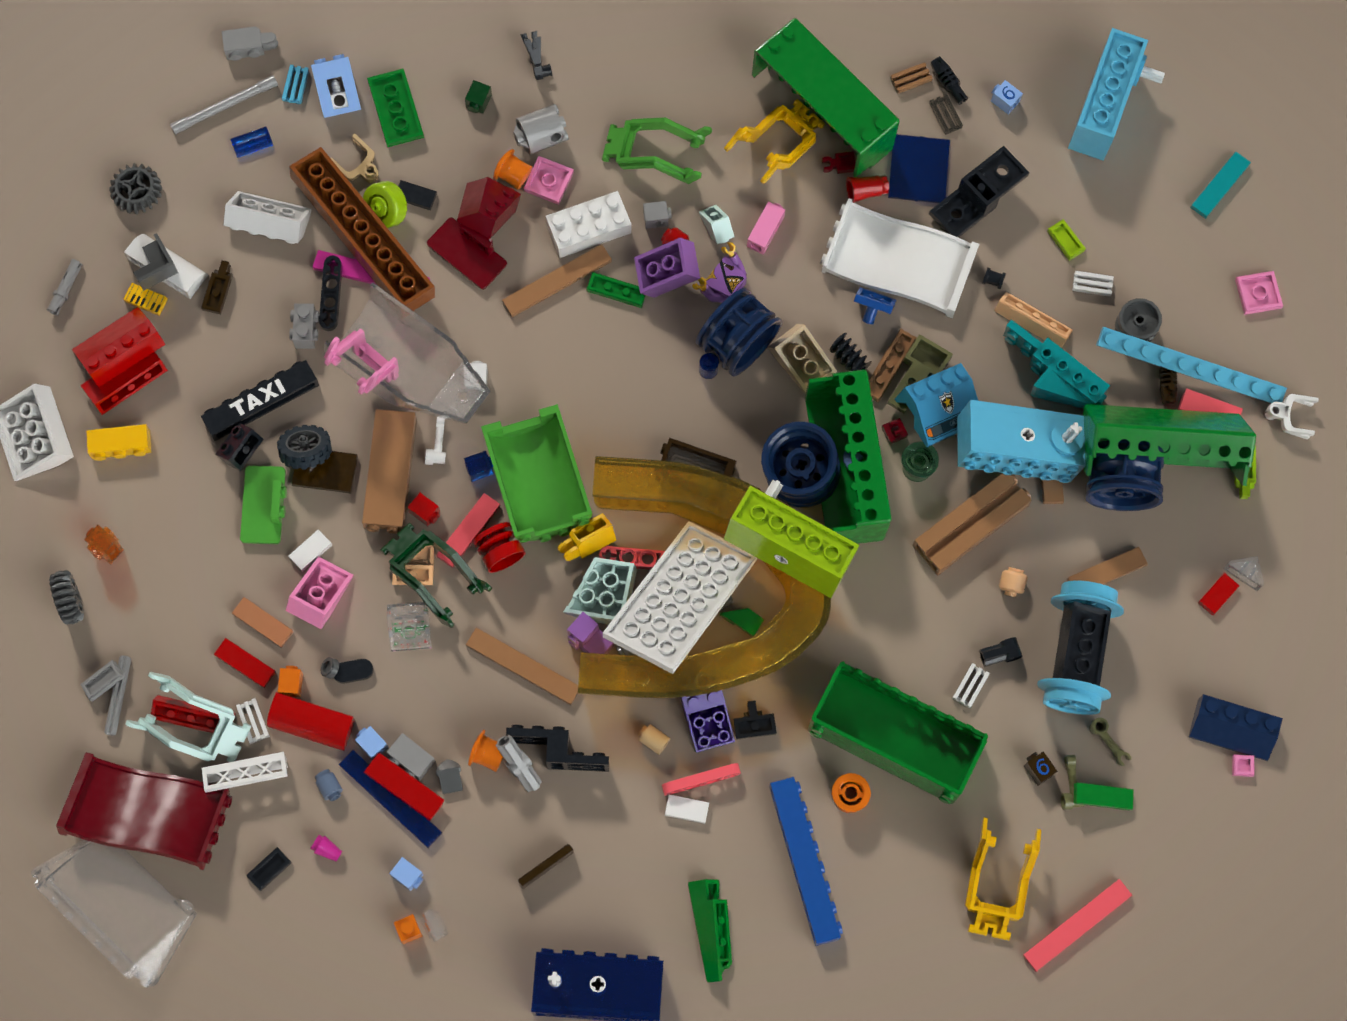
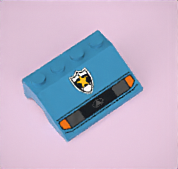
M961 363L906 386L895 398V401L898 403H906L914 415V429L926 447L957 434V416L970 400L978 401L972 378Z

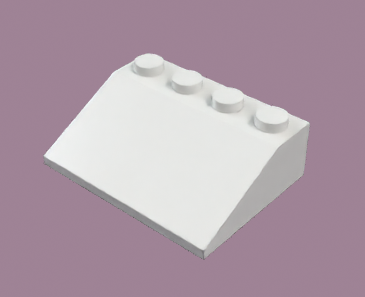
M33 384L0 405V440L14 481H19L57 467L74 457L49 386Z

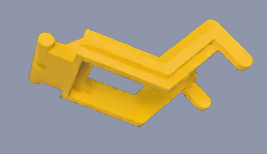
M798 99L794 101L793 105L795 107L793 109H788L784 105L777 106L755 128L748 126L740 127L724 147V150L728 152L738 140L754 143L776 121H784L800 135L802 142L789 155L771 152L766 157L769 170L761 178L760 182L762 184H765L777 169L784 170L785 168H790L816 143V133L814 130L817 127L822 129L825 125V122L814 113L808 116L807 114L810 109Z
M983 817L980 842L972 862L965 901L967 911L976 913L974 924H969L968 932L986 936L989 928L992 929L991 937L1010 941L1011 932H1007L1009 920L1018 921L1023 917L1029 878L1040 851L1041 829H1036L1035 840H1032L1031 844L1025 843L1023 854H1027L1020 873L1015 905L1007 908L981 902L976 895L980 871L988 847H995L997 837L991 836V830H987L988 818Z

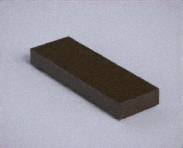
M570 844L565 845L519 878L518 882L522 889L572 855L574 850Z

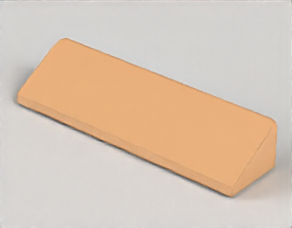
M1008 292L1004 293L995 308L996 313L1008 320H1013L1019 326L1043 340H1046L1048 337L1061 348L1073 331L1071 328Z

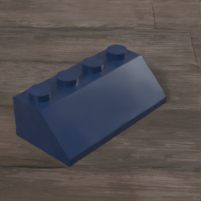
M1203 694L1197 701L1188 737L1268 761L1278 739L1283 718Z

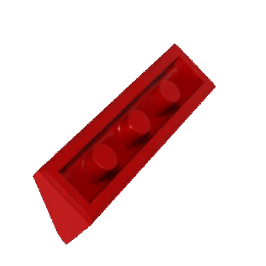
M157 695L152 702L151 715L155 716L158 721L213 733L220 720L218 714L189 704L186 701Z
M381 753L374 757L364 771L367 776L429 821H431L444 803L443 798Z

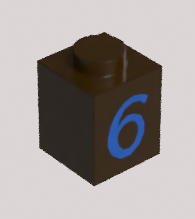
M1044 751L1040 754L1034 752L1026 758L1028 762L1024 767L1037 786L1058 772Z

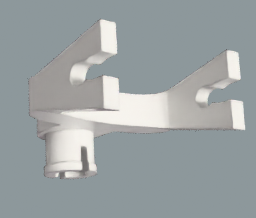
M1290 394L1284 399L1283 403L1273 402L1265 410L1267 412L1265 417L1268 420H1281L1283 432L1309 439L1310 436L1315 435V431L1294 428L1290 421L1291 407L1294 401L1311 407L1314 403L1318 402L1319 398Z

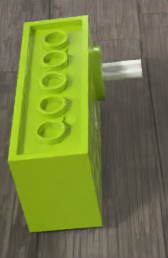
M772 480L765 493L750 485L730 519L724 540L832 598L850 566L859 544L776 500L783 487L780 481Z

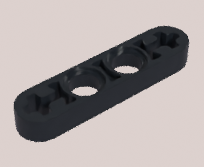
M334 255L327 257L323 266L319 324L325 331H332L338 325L343 266L340 259ZM332 261H335L338 265L334 267V273L338 274L337 276L331 274L332 269L328 266L332 264ZM330 279L337 281V285L333 289L326 286L327 281ZM328 298L335 299L333 307L328 308L325 306V301ZM327 312H330V319L333 321L329 326L324 323L328 319Z

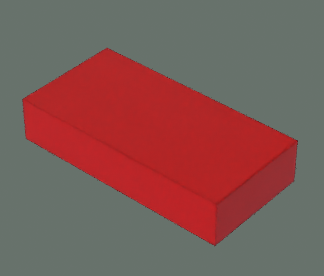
M1224 572L1200 599L1198 604L1213 616L1240 585Z

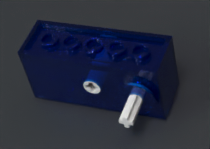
M542 948L541 952H536L531 1013L533 1016L601 1021H660L664 961L659 960L660 957L647 956V959H638V955L626 954V958H619L615 953H605L604 956H596V952L584 951L583 955H577L573 950H562V953H554V949ZM597 982H601V986L604 987H600L598 991L595 990L594 986Z

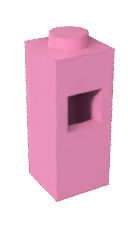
M768 201L747 240L748 248L763 255L765 254L785 216V209L780 204Z

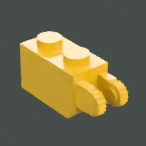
M601 513L590 519L588 524L572 529L569 533L570 538L563 543L561 542L558 545V550L560 553H564L566 561H571L579 556L583 559L616 541L613 526L606 516Z

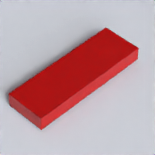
M227 638L224 639L214 653V656L263 688L266 687L276 673L274 669Z

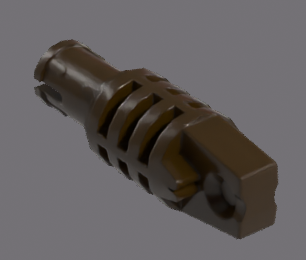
M1161 367L1159 379L1162 403L1174 404L1178 389L1177 372Z

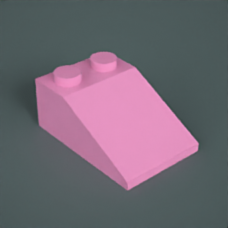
M318 556L289 596L286 611L322 629L352 580L353 574Z

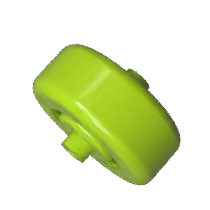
M381 181L370 185L365 190L363 199L387 228L397 226L404 220L407 213V201L404 193L395 183Z

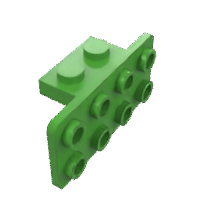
M246 467L240 533L242 543L279 544L281 542L282 518H285L286 512L283 502L284 498L287 497V487L285 486L286 470L284 467Z

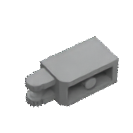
M256 26L222 31L224 52L227 60L236 61L246 57L257 58L260 55H265L264 51L274 50L278 46L276 34L272 32L261 33L260 29Z

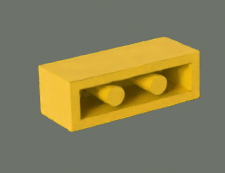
M147 424L86 430L87 451L91 459L102 461L106 457L120 459L125 458L126 455L145 456L146 453H151V436Z

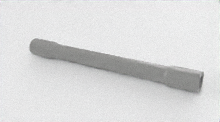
M272 75L191 116L184 117L170 124L176 135L196 123L278 86V83Z

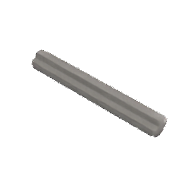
M128 656L119 657L118 666L124 678L113 686L104 730L105 734L115 736L117 733L131 664V658Z

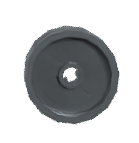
M1143 298L1130 300L1122 307L1116 318L1115 331L1151 342L1162 324V314L1152 301Z

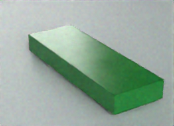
M592 272L586 289L589 293L642 308L646 295L640 294V289L637 285Z
M1077 782L1074 783V804L1131 811L1133 810L1134 789Z

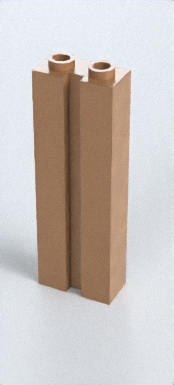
M379 409L375 411L362 520L363 527L367 531L378 532L381 528L387 529L388 533L397 534L405 527L417 422L415 412Z
M1002 473L914 540L912 546L937 576L1030 505L1032 501L1031 495L1026 489L1018 487V480L1014 475H1004Z

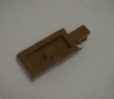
M221 260L219 270H214L211 273L201 306L203 311L221 315L232 281V273H229L231 268L229 262Z

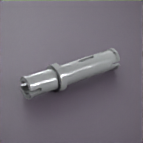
M71 259L58 289L53 292L54 297L47 308V311L53 315H59L64 302L69 298L68 293L83 266L78 260Z

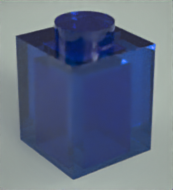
M486 451L464 458L471 482L494 474L491 458Z

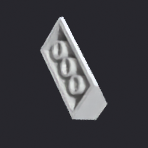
M237 191L225 205L223 226L230 227L232 230H244L252 235L261 234L269 239H282L287 243L295 244L299 243L304 237L312 209Z

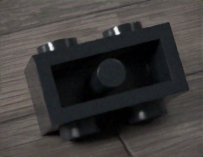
M238 422L215 455L227 465L241 471L264 439L252 428Z

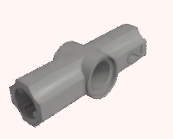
M510 735L501 737L495 746L505 759L507 768L518 778L527 792L537 790L542 781L531 766L533 764L529 757L520 750Z

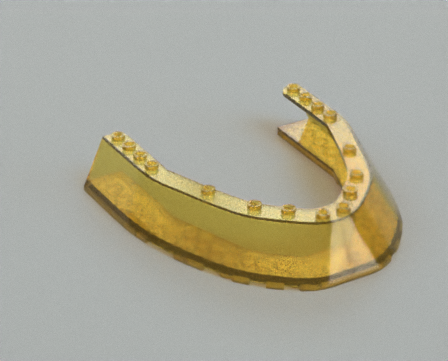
M595 456L592 496L594 497L595 505L601 509L672 513L725 536L730 519L751 484L735 477L731 478L699 466L679 462ZM764 562L781 582L785 590L786 599L781 611L752 638L699 654L688 655L673 674L639 656L581 653L578 694L636 698H677L717 692L756 680L781 669L802 654L816 640L828 622L831 598Z

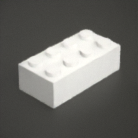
M618 191L545 216L546 226L559 258L631 234V222Z

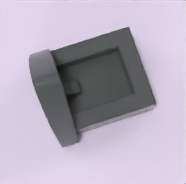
M447 759L443 761L436 770V775L440 779L442 794L463 791L460 776L461 766L453 760Z

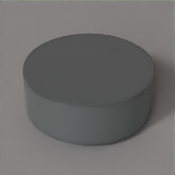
M331 657L326 658L321 665V675L329 679L335 677L339 670V661Z

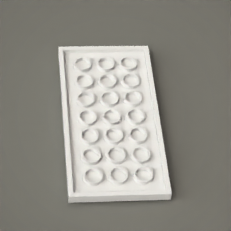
M688 521L604 630L603 638L673 674L757 561V557L727 542L724 538Z

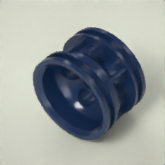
M741 288L730 295L712 313L698 333L696 344L699 347H703L706 353L714 351L718 354L720 361L723 362L722 367L725 370H729V374L734 377L745 371L761 356L778 334L783 321L779 317L775 318V313L767 309L753 294H750L747 288Z
M1122 439L1118 442V448L1126 449L1129 446L1127 439ZM1109 440L1098 442V447L1105 448L1109 445ZM1141 441L1138 444V449L1141 451L1149 448V442ZM1158 446V450L1164 452V450L1160 446ZM1096 453V458L1093 457L1091 476H1089V482L1086 484V501L1093 506L1114 511H1140L1159 506L1163 502L1161 469L1164 467V457H1157L1155 461H1150L1148 456L1137 455L1136 459L1130 460L1128 455L1117 454L1115 458L1111 459L1107 453Z

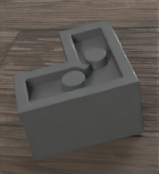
M157 233L154 234L155 241L142 247L150 264L133 272L143 291L178 273L175 264Z

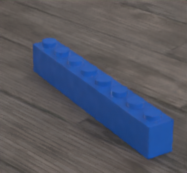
M794 777L772 782L769 785L814 944L818 946L839 940L843 930L840 921L836 922L834 914L837 913L834 901L830 902L828 894L831 893L829 882L824 881L822 873H825L823 862L818 861L816 853H819L817 842L813 841L811 833H813L811 821L806 820L805 813H808L805 801L801 802L799 796L802 793L799 781L795 782Z

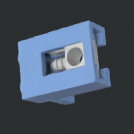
M344 54L333 56L331 61H326L325 58L314 60L315 64L311 65L324 118L361 110L349 57H344ZM338 77H342L345 92H342V89H340L341 85H339L340 81H337ZM337 78L332 80L333 94L330 95L327 80ZM342 95L345 98L343 106L335 105V96Z

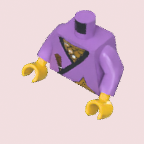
M727 242L730 247L729 251H727L726 247L721 248V251L724 254H728V257L725 256L706 280L703 277L698 279L700 286L697 283L692 285L695 290L701 289L700 292L711 302L723 303L730 295L746 285L747 273L742 261L735 252V245L731 242Z

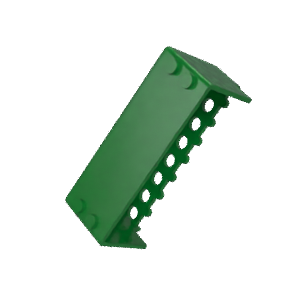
M793 18L754 50L752 76L754 78L764 69L768 68L770 70L772 68L779 75V80L785 81L792 88V93L798 94L805 101V106H811L818 113L817 116L820 119H824L831 126L830 130L837 132L844 139L843 143L850 145L857 152L853 177H858L867 168L871 169L893 150L900 122L899 118L798 19Z
M866 370L832 373L830 377L809 379L805 395L808 422L823 428L831 436L841 465V477L837 488L826 501L821 503L824 525L857 544L883 541L892 517L868 372ZM844 451L851 455L852 463L848 465V470L843 462ZM856 453H860L863 456L861 461L856 459ZM818 455L816 459L818 461L824 460V457L822 455ZM817 474V480H820L821 475Z
M1086 404L1084 406L1085 467L1083 470L1087 476H1091L1093 457L1096 458V453H1107L1111 459L1115 458L1117 454L1128 455L1130 460H1134L1138 455L1148 456L1150 461H1155L1157 457H1164V464L1230 468L1242 486H1247L1249 467H1252L1256 434L1240 414ZM1127 439L1129 446L1126 449L1118 448L1120 440ZM1109 440L1107 447H1098V442ZM1141 441L1149 442V448L1141 451L1138 449V444ZM1158 446H1160L1164 450V452L1159 451Z
M844 661L840 662L839 666H837L808 726V731L812 736L819 739L822 738L938 797L940 801L949 805L955 803L962 794L988 738L987 733H983L973 726L937 710L934 706L919 701L914 696L901 692L896 687H891L881 682L878 678H873L863 673L862 670L854 668Z

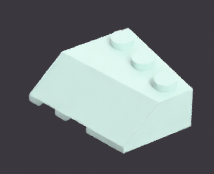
M595 557L585 573L583 581L574 592L572 600L563 612L574 617H578L584 612L596 623L609 625L633 593L637 573L635 564Z

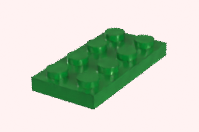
M404 68L367 78L387 148L424 138Z

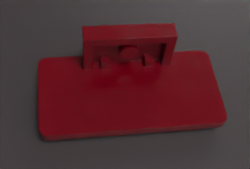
M453 217L448 218L427 240L429 248L482 290L486 289L507 266V261L494 251L492 239L457 222Z

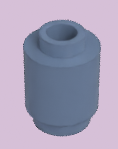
M326 769L315 776V784L324 800L335 801L341 796L340 793L343 789L333 772Z

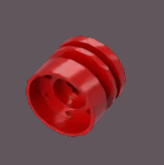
M509 522L494 525L481 532L473 540L475 548H478L479 555H485L482 560L489 573L499 572L514 565L526 554L520 541L514 540L515 536L513 531H511L512 526Z

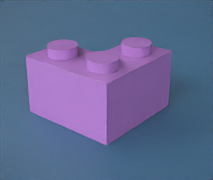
M584 612L567 629L568 643L576 650L578 648L585 653L584 657L591 663L595 661L599 664L614 647L613 642L603 638V632L599 630L598 623Z

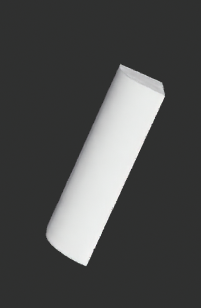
M145 234L137 236L124 251L127 259L140 268L150 264L142 247L155 240ZM166 248L178 273L162 282L191 299L209 275Z

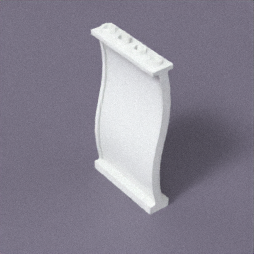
M848 198L847 203L841 206L839 215L842 216L840 221L836 220L833 228L835 235L828 240L826 248H829L828 253L822 256L820 265H823L822 273L828 272L870 289L922 303L945 313L947 317L953 318L979 244L973 241L969 243L956 236L927 226L874 212L853 203L852 199Z

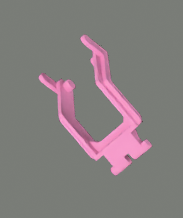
M359 329L357 332L354 330L341 342H339L340 339L338 337H335L324 356L326 359L324 363L327 366L331 363L337 366L342 360L340 356L352 347L353 353L375 371L367 380L364 377L358 380L357 385L360 387L358 393L361 395L364 392L366 394L384 379L389 383L391 380L395 381L399 377L397 359L393 357L390 361H387L366 343L365 333L362 329Z

